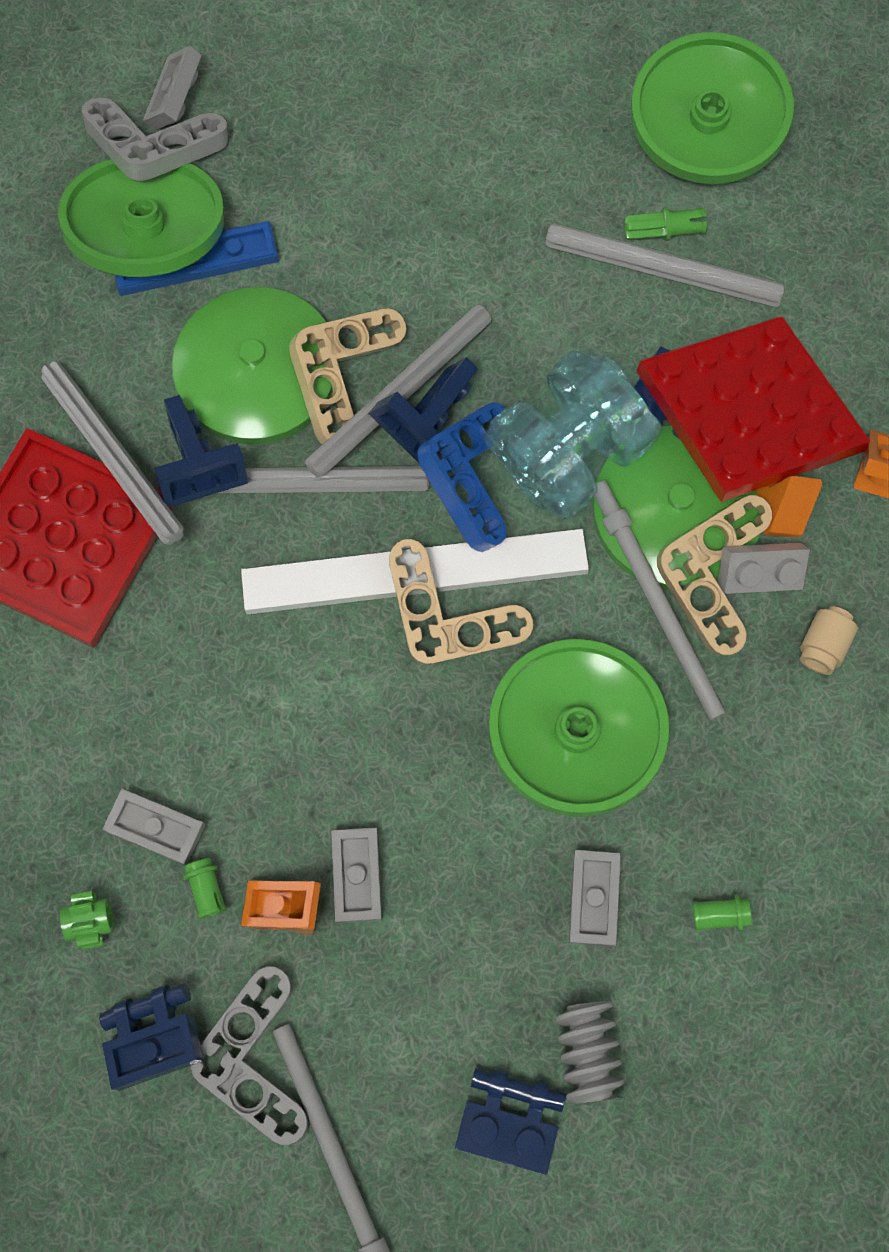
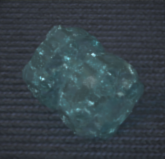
M570 351L547 375L549 389L561 408L554 416L547 420L533 407L524 402L516 401L511 407L505 408L491 420L490 429L482 435L489 449L498 457L525 496L537 508L545 509L549 513L560 516L563 519L574 517L597 494L596 482L583 461L590 452L596 448L612 462L626 467L654 446L655 440L663 433L659 421L649 411L643 399L629 383L623 370L608 356L603 355L600 357L595 353L586 351Z

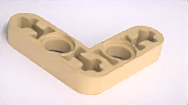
M380 309L310 326L301 330L291 340L289 351L314 433L321 444L325 443L334 434L329 433L328 425L333 423V421L335 424L344 425L354 416L337 362L387 350L398 344L405 336L406 323L397 311L393 309ZM382 323L385 326L391 325L393 332L389 335L379 333L369 338L368 331L375 329ZM341 328H349L355 332L358 339L355 349L345 348L340 343L338 334ZM307 338L310 344H317L319 350L313 355L311 352H304L302 349V345L307 342ZM321 363L325 364L324 368H319L312 373L308 371L314 364H316V367ZM317 377H323L331 383L333 393L330 399H322L315 394L313 383ZM334 403H337L338 408L333 410L331 413L330 410L325 412L324 414L321 413L320 409L327 408L333 405Z
M749 495L735 501L666 545L657 556V568L660 575L705 647L716 655L726 656L739 652L746 642V630L708 569L710 565L721 559L723 548L719 551L708 549L704 544L703 534L708 527H717L725 535L724 546H741L765 531L771 523L772 510L764 498L756 495ZM744 505L748 509L756 508L759 515L755 518L757 526L750 522L734 530L730 524L744 516L746 513ZM726 515L728 516L729 522L724 519ZM736 533L740 535V538L738 540L736 537ZM674 551L676 555L684 553L688 559L683 564L687 574L691 576L698 572L701 578L689 582L682 589L679 582L687 578L680 569L671 570L668 563L673 560L671 552ZM698 586L707 588L712 595V604L706 611L696 610L690 602V595ZM721 609L724 615L717 617L716 620L723 629H733L734 634L729 638L732 645L729 647L726 643L717 644L715 638L720 634L714 622L707 623L705 626L702 622L703 618L711 617Z
M405 539L397 542L391 549L389 566L409 651L417 662L434 664L513 646L525 641L531 635L533 619L525 608L518 605H508L443 620L430 561L425 547L418 541ZM410 548L412 554L420 555L421 560L415 563L416 577L418 578L425 574L427 583L413 582L401 588L399 580H408L405 565H397L396 559L402 557V549ZM422 590L429 595L431 606L426 613L416 615L407 609L405 600L411 591ZM508 613H514L516 619L524 620L525 626L519 629L518 637H512L510 631L498 632L495 635L499 642L490 643V628L484 618L493 616V625L506 622ZM435 616L437 625H428V629L432 639L439 638L441 646L434 649V656L427 657L425 651H417L415 643H419L422 640L420 627L412 631L409 622H423ZM467 622L478 624L483 631V639L476 647H466L459 641V628Z

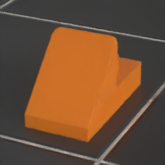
M870 429L867 437L871 442L862 454L854 482V489L889 499V434Z
M797 475L757 489V496L764 498L772 510V520L769 527L763 531L764 535L788 538L802 536L821 490L822 480L799 477Z
M248 881L241 926L251 929L287 930L312 936L315 928L321 883L314 881Z

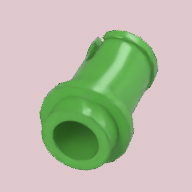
M211 858L197 860L185 865L186 874L183 875V880L189 881L198 911V918H209L227 911L215 872L219 869L217 865H212Z
M734 894L733 899L693 901L696 931L737 927V931H743V926L752 925L749 898L740 899L739 894Z

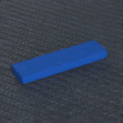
M270 221L223 230L218 241L207 254L182 269L149 277L115 275L120 296L279 262Z

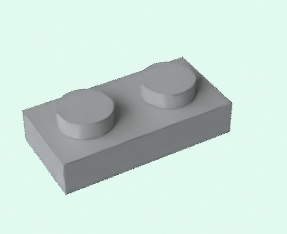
M191 46L169 55L166 59L142 121L154 130L169 124H175L184 114L186 108L184 100L188 90L197 80L198 71L196 69L202 56Z
M802 543L723 546L718 585L724 594L803 590L810 549Z
M121 789L102 830L185 866L189 863L206 825L192 817Z
M377 828L331 830L336 924L382 921Z
M574 851L569 944L604 947L616 946L621 853Z

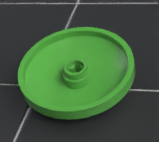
M718 32L695 33L675 39L664 45L643 65L633 88L630 108L631 122L640 146L659 167L687 181L703 184H723L749 177L760 171L775 158L784 145L791 127L794 99L791 85L784 70L763 48L747 39L731 34Z
M109 159L88 168L67 186L59 202L58 218L61 234L66 246L73 255L88 266L119 276L149 277L182 269L207 254L216 244L222 233L224 208L221 192L214 180L202 169L191 163L148 180L136 181L128 178Z
M242 288L212 299L197 310L187 321L178 336L172 360L173 379L178 395L181 396L186 410L194 409L199 425L208 432L236 443H271L300 432L311 424V420L292 363L289 346L297 333L307 327L326 323L325 319L312 305L302 298L275 288ZM308 338L307 342L302 345L303 351H309L312 355L319 350L317 344L309 343ZM321 363L317 367L316 364H314L308 369L309 373H312L313 371L319 368H324L325 364ZM317 377L314 380L313 390L315 394L322 399H330L333 393L331 383L323 377Z
M671 425L661 426L659 431L654 428L643 431L622 443L607 459L596 482L606 480L620 509H626L633 523L630 528L662 589L669 588L658 571L657 556L666 545L735 501L749 495L757 496V492L754 490L720 502L682 441L673 434V427ZM593 497L594 525L602 546L622 570L636 578L614 535L610 536L602 522L605 516L595 497ZM744 505L743 507L746 512L744 516L730 524L734 530L750 522L757 526L755 518L759 515L756 508L748 509ZM726 515L724 519L729 522L728 516ZM708 527L703 534L704 544L712 551H719L725 544V535L717 527ZM736 533L737 540L740 538V535ZM760 534L743 545H756ZM674 551L671 552L673 560L668 563L671 570L680 569L687 578L679 582L682 589L689 582L701 578L698 572L691 576L687 574L683 564L688 559L684 553L676 555ZM721 559L708 567L716 582H718Z
M560 640L542 645L525 654L503 676L495 691L490 708L488 722L489 742L494 760L500 772L511 787L523 798L552 813L572 817H590L612 812L623 807L639 796L651 783L667 751L669 716L658 685L646 669L634 658L613 646L593 640Z

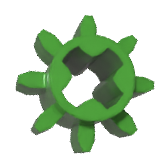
M93 890L71 894L72 905L61 907L60 923L64 939L67 942L76 940L77 947H81L82 950L104 946L102 935L114 932V918L108 898L98 900L97 893H93Z

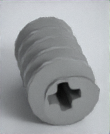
M612 1001L566 1006L564 1008L567 1011L555 1018L556 1024L570 1028L569 1031L558 1036V1043L573 1047V1050L561 1056L562 1063L573 1065L576 1068L563 1076L564 1082L578 1085V1089L566 1095L567 1102L579 1104L625 1098L612 1094L614 1089L625 1084L624 1079L609 1074L610 1070L622 1064L621 1059L607 1056L606 1053L619 1045L617 1039L604 1036V1032L616 1026L615 1020L601 1017L602 1012L613 1007Z

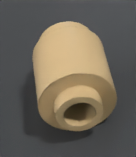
M830 606L828 610H818L800 646L802 652L799 659L800 662L807 668L825 675H831L835 668L840 667L858 631V626L852 621V614L835 606Z

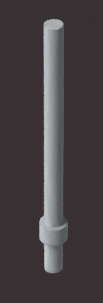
M606 480L594 484L590 489L605 516L602 522L609 535L616 537L709 720L726 713L630 528L633 523L626 509H620Z
M290 1024L284 1025L274 1030L273 1034L362 1248L358 1249V1252H390L385 1238L379 1239Z

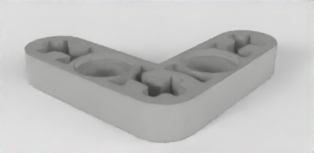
M95 98L87 101L82 106L83 122L87 133L128 178L136 181L148 180L220 151L228 144L227 122L225 118L218 114H201L145 136L122 109L110 99ZM116 137H129V139L123 141L111 140ZM174 144L184 145V147L178 149L166 148Z
M265 967L259 969L251 977L200 1045L203 1058L206 1055L215 1057L224 1047L215 1043L221 1034L228 1044L241 1049L239 1054L235 1058L232 1052L227 1051L220 1062L221 1066L225 1069L222 1075L212 1073L207 1078L203 1074L207 1068L203 1062L191 1065V1070L194 1078L202 1086L268 1138L280 1145H291L299 1142L308 1130L309 1119L305 1109L245 1062V1059L286 1006L292 995V983L287 974L276 967ZM278 976L281 979L278 988L282 991V994L278 999L272 996L266 999L261 1007L270 1012L263 1019L257 1010L244 1005V1002L249 996L254 1002H257L264 992L263 988L259 986L264 978L272 981ZM240 1013L250 1014L255 1022V1030L252 1036L246 1040H237L230 1032L232 1019ZM247 1080L257 1081L263 1090L261 1102L253 1108L242 1106L237 1097L239 1086ZM273 1094L280 1098V1101L273 1105L280 1113L288 1114L291 1110L297 1113L294 1122L299 1128L295 1134L287 1131L282 1136L279 1135L277 1129L280 1124L270 1114L266 1115L264 1123L257 1118V1115L269 1106Z

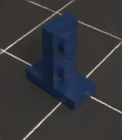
M466 357L443 371L415 409L398 392H395L378 401L368 414L419 463L417 455L419 446L439 433L437 430L449 418V413L446 410L452 402L454 404L457 403L469 392L472 387L469 380L478 368ZM439 451L436 452L439 459L442 460V455Z
M180 395L164 399L169 426L182 456V460L154 468L161 498L167 506L173 507L248 484L244 458L238 443L211 451L206 438L198 439L197 434H201V428L194 409L187 411Z

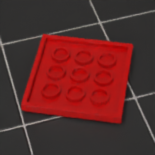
M783 316L641 360L636 371L720 502L780 482L790 476H797L865 452L871 442Z
M26 428L0 471V603L94 648L157 538V534L104 463ZM154 487L158 494L161 496L160 490Z

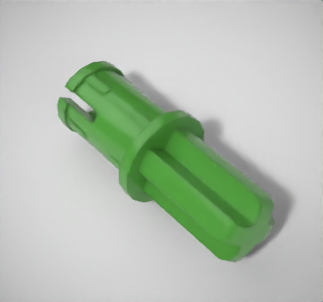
M704 207L679 211H669L668 208H662L661 212L627 215L624 218V233L626 239L629 240L663 237L664 241L670 240L671 236L705 234L707 221H690L702 220V218L706 217V211Z

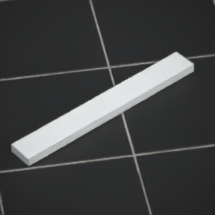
M583 529L505 538L501 544L485 552L474 550L468 543L425 547L430 561L436 592L588 574L589 570ZM410 549L402 550V557L396 559L397 565H405L408 573V580H399L401 588L413 582L427 583L425 574L418 578L416 577L415 563L420 561L421 557L419 554H412ZM390 552L241 569L246 614H256L397 597L389 566ZM414 590L411 591L408 595L424 594L426 592L422 590Z

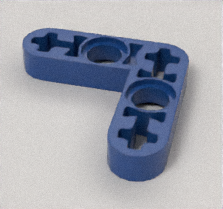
M495 402L485 405L423 442L417 452L422 470L465 541L471 548L479 552H485L501 544L505 540L507 533L502 516L468 462L512 433L513 420L510 413L504 406ZM491 420L494 428L486 432L482 425ZM460 430L470 436L472 449L463 444L460 438ZM439 451L442 455V460L439 459L436 452ZM450 471H452L454 474L451 477H449V475L447 474ZM456 483L466 489L469 499L468 503L462 501L457 495ZM473 509H475L477 512L474 515H472L470 512ZM483 526L486 528V530H487L488 533L485 534V533L483 532V530H482V527H483Z

